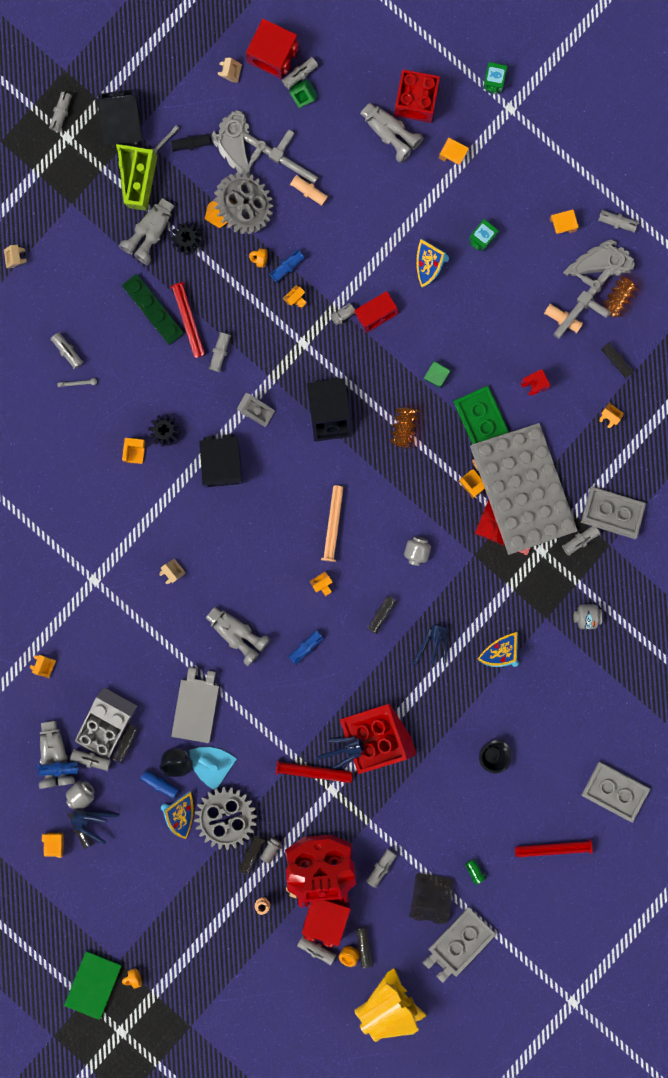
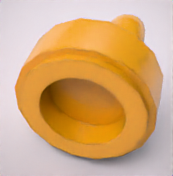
M259 248L258 251H252L249 254L250 260L256 263L257 267L264 268L266 266L267 249Z
M345 946L339 954L340 962L348 967L355 966L360 958L359 951L351 946Z
M136 968L129 970L128 977H125L122 983L124 985H132L134 989L141 987L142 979L139 971Z

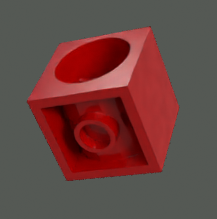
M262 18L246 51L247 63L282 79L283 75H287L290 70L291 58H295L298 54L299 42L297 34Z
M402 69L394 116L431 123L440 76Z
M336 899L311 902L302 928V935H305L304 938L313 942L316 939L323 941V945L334 948V945L339 946L351 910V904H344L343 901L342 904H339Z

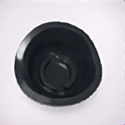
M493 740L481 747L479 762L486 771L497 774L504 772L508 768L511 761V751L504 741Z
M172 748L162 754L159 768L167 776L181 777L189 773L193 766V761L184 750Z

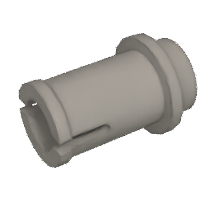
M348 303L337 312L334 311L331 319L336 325H342L344 320L355 314V309Z
M275 838L267 841L268 845L260 856L263 861L269 864L277 850L281 849L280 845L282 843Z

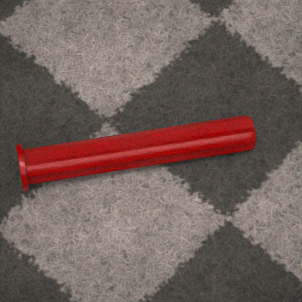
M185 282L177 283L170 286V288L174 291L195 358L204 356L205 352L185 292Z
M277 760L275 774L281 773L351 783L353 773L350 771L279 762V760Z
M591 839L585 842L515 847L516 857L585 852L593 854Z

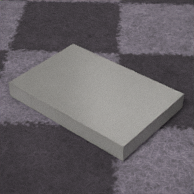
M591 486L581 523L636 540L646 503Z
M598 761L581 796L633 823L650 788Z

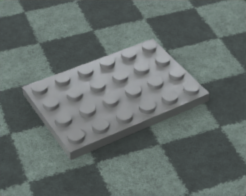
M540 423L470 446L508 555L577 532Z

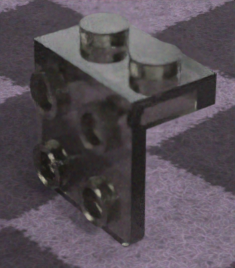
M417 873L415 875L409 917L417 921L428 920L436 924L447 923L451 908L453 879Z

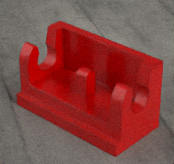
M387 291L354 310L358 321L366 333L399 314L397 306Z
M542 369L523 378L520 382L522 388L531 384L532 389L528 393L530 396L541 391L545 392L551 386Z

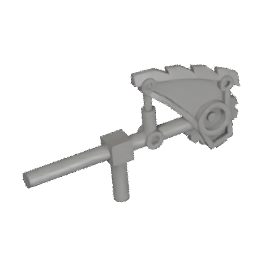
M235 111L222 119L223 122L219 124V134H215V131H213L210 136L216 148L219 147L222 157L224 159L227 158L228 164L233 169L236 167L240 175L246 172L247 177H249L251 165L258 159L261 152L269 155V159L277 164L282 163L315 184L318 180L317 176L284 156L283 151L294 136L291 130L287 131L278 147L272 149L264 141H259L249 135V125L246 123L245 115L241 111ZM244 140L256 147L249 163L246 158Z
M610 239L599 244L600 246L587 251V254L581 255L575 263H572L563 272L566 276H578L591 288L587 292L583 291L577 298L578 304L554 332L553 335L559 339L583 308L588 309L590 307L605 318L610 315L611 312L596 303L593 296L601 291V286L610 275L620 276L621 273H630L635 266L634 259L629 256L630 253L628 251H624L622 247H613L617 245L615 241ZM603 272L597 280L583 276V274Z

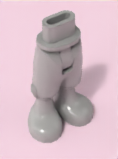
M369 103L360 113L366 118L365 122L382 139V142L392 144L397 151L396 160L400 164L408 158L411 148L415 150L424 139L419 133L413 134L405 130L402 121H398L389 113L380 109L379 106L375 107ZM395 134L400 135L408 145L401 142Z
M163 198L158 205L154 204V207L145 215L141 222L136 224L135 234L130 239L121 241L119 247L132 255L141 238L146 235L143 244L137 249L134 256L143 264L149 265L151 262L149 255L150 247L152 244L160 241V236L172 215L171 211L174 205Z
M214 607L206 616V619L211 622V626L229 643L230 647L241 650L245 656L244 664L250 666L255 661L259 653L245 644L242 638L247 639L260 652L265 649L271 640L266 635L258 637L252 634L248 624H243L224 610L220 611L217 607Z
M56 721L41 723L40 763L53 764L55 761L67 763L68 756L65 753L60 729H57ZM62 774L58 777V786L75 783L74 777L69 774ZM47 775L39 782V789L57 786L55 775Z

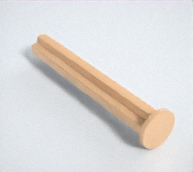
M338 485L333 486L324 558H321V560L336 562L334 555L343 496V487Z

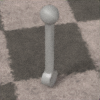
M176 125L172 129V131L155 148H152L151 150H154V152L157 154V150L174 133H176L180 129V127Z
M97 379L57 383V386L96 385Z

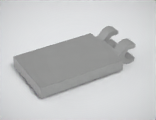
M189 667L187 680H181L171 737L210 743L219 686L214 685L216 672L208 670L206 681L195 679L197 668Z
M467 907L428 948L431 954L422 963L430 969L437 962L443 970L436 977L443 983L452 973L457 977L496 934Z

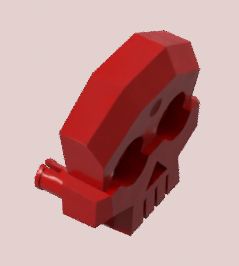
M331 834L303 837L285 850L288 864L286 868L287 889L290 893L297 896L299 907L303 908V903H305L306 908L313 901L336 899L339 904H342V899H344V904L349 901L348 891L356 885L354 862L352 861V843Z

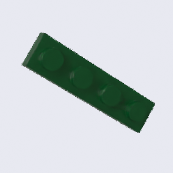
M137 274L122 284L125 291L168 345H171L184 334Z

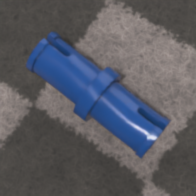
M296 249L286 260L283 259L281 264L269 275L278 283L288 272L291 273L293 268L305 257Z
M315 630L304 642L301 641L299 643L300 646L288 658L297 665L307 654H311V650L324 638Z
M55 761L53 764H38L37 771L39 772L37 774L38 776L55 775V777H60L62 774H77L78 767L75 768V766L78 765L77 762L60 763L59 761Z
M147 769L140 778V781L155 788L154 791H160L172 800L179 790L164 781L165 778H159Z

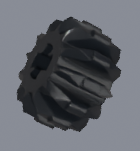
M185 222L184 228H182L181 224H178L179 231L173 229L172 232L175 236L170 237L172 241H175L172 244L173 248L178 247V253H181L184 249L185 255H188V250L190 249L193 254L196 253L194 247L201 248L198 242L203 241V237L198 236L201 234V230H195V224L189 228L188 222ZM189 235L191 240L184 242L183 236L187 237Z
M167 414L164 415V420L158 415V423L151 420L155 427H148L149 431L154 432L149 437L155 438L154 444H158L161 440V447L165 446V441H167L169 446H172L171 439L176 442L178 441L174 434H181V431L175 430L180 427V424H173L175 422L174 417L168 421L169 417ZM164 426H167L166 428L169 430V432H166L165 435H162L160 429H163Z

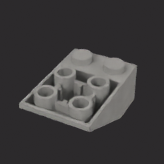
M103 688L96 697L75 742L105 759H109L137 705Z

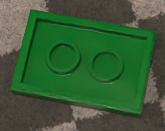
M489 386L453 401L472 445L509 433Z
M86 950L64 1006L100 1020L122 965Z

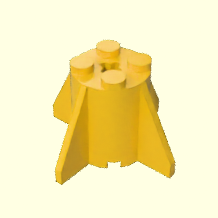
M394 968L387 972L368 1001L354 1009L356 1016L362 1022L360 1024L361 1030L364 1034L369 1033L375 1042L382 1038L414 1034L419 1031L416 1021L426 1017V1013L415 1005L412 997L408 998L405 994L407 990L402 986L397 971Z

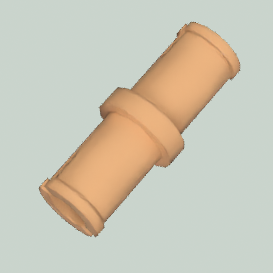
M298 175L294 177L290 184L302 192L304 197L311 198L321 206L328 198L327 195L316 189L313 183L309 184L298 177Z
M550 303L544 314L561 325L569 312H563ZM575 319L568 328L577 333L583 322Z
M265 897L259 898L255 903L257 913L263 915L269 911L270 902Z

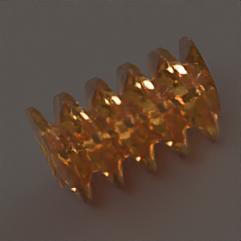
M621 275L619 276L621 281L617 280L615 282L617 287H612L611 289L613 294L609 293L607 295L609 300H604L603 302L606 306L604 308L611 312L609 316L613 318L623 317L620 310L627 311L624 304H631L628 297L635 298L632 291H639L631 280Z
M397 408L395 412L399 416H395L394 420L399 423L393 424V428L397 429V431H392L391 433L396 438L390 439V442L397 447L413 449V447L408 445V443L414 442L410 435L416 434V432L411 430V428L417 427L412 421L419 418L414 413L420 411L411 408Z

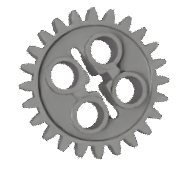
M237 172L234 175L230 174L227 178L225 177L217 185L218 190L214 192L218 197L213 199L214 202L218 203L214 209L220 210L217 216H223L221 222L227 221V228L234 226V232L240 229L241 234H244L246 231L248 234H251L265 227L266 223L270 221L268 217L272 215V212L269 210L273 207V205L268 203L272 200L271 197H267L270 191L263 190L265 184L259 185L260 179L258 178L254 181L253 175L251 174L247 177L246 172L241 175Z
M225 787L222 788V792L215 788L214 795L209 791V799L202 797L204 804L198 803L197 805L201 808V811H195L199 818H196L194 821L200 822L196 829H202L199 836L206 835L204 842L206 843L211 840V847L217 843L218 849L225 845L226 849L229 850L230 844L237 848L236 842L243 845L244 841L242 838L249 840L250 837L247 833H254L250 826H256L257 824L252 821L257 815L251 813L256 808L249 807L252 800H245L247 794L241 797L240 790L233 793V787L230 788L229 792H226ZM227 802H236L237 809L234 811L228 810ZM216 807L219 815L211 817L208 813L209 808ZM240 811L242 812V815L230 818L228 823L223 820L213 825L209 824L210 821L221 819L223 813L229 816ZM240 819L243 822V827L235 829L233 827L234 820ZM216 826H223L225 833L220 836L217 835L214 830Z

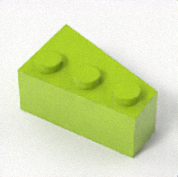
M116 144L124 204L131 209L147 211L158 155L151 149Z

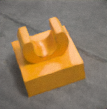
M297 285L282 298L291 306L295 303L298 307L302 308L306 304V301L301 297L305 292Z
M609 402L602 411L599 421L602 422L607 418L610 420L608 428H611L613 424L617 425L624 413Z
M326 571L309 581L316 593L322 590L324 595L327 596L332 592L328 587L332 581Z
M42 655L34 656V659H37L35 666L30 665V668L33 670L32 673L49 678L56 660Z

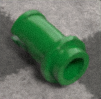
M475 859L464 864L473 879L472 882L476 885L486 880L484 877L485 873H482Z

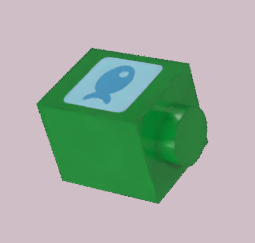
M488 62L483 89L491 94L502 92L507 66Z
M483 219L469 236V244L477 251L479 249L484 251L496 237L499 230Z

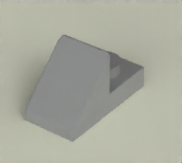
M248 393L244 395L237 408L242 415L264 427L267 426L275 410Z

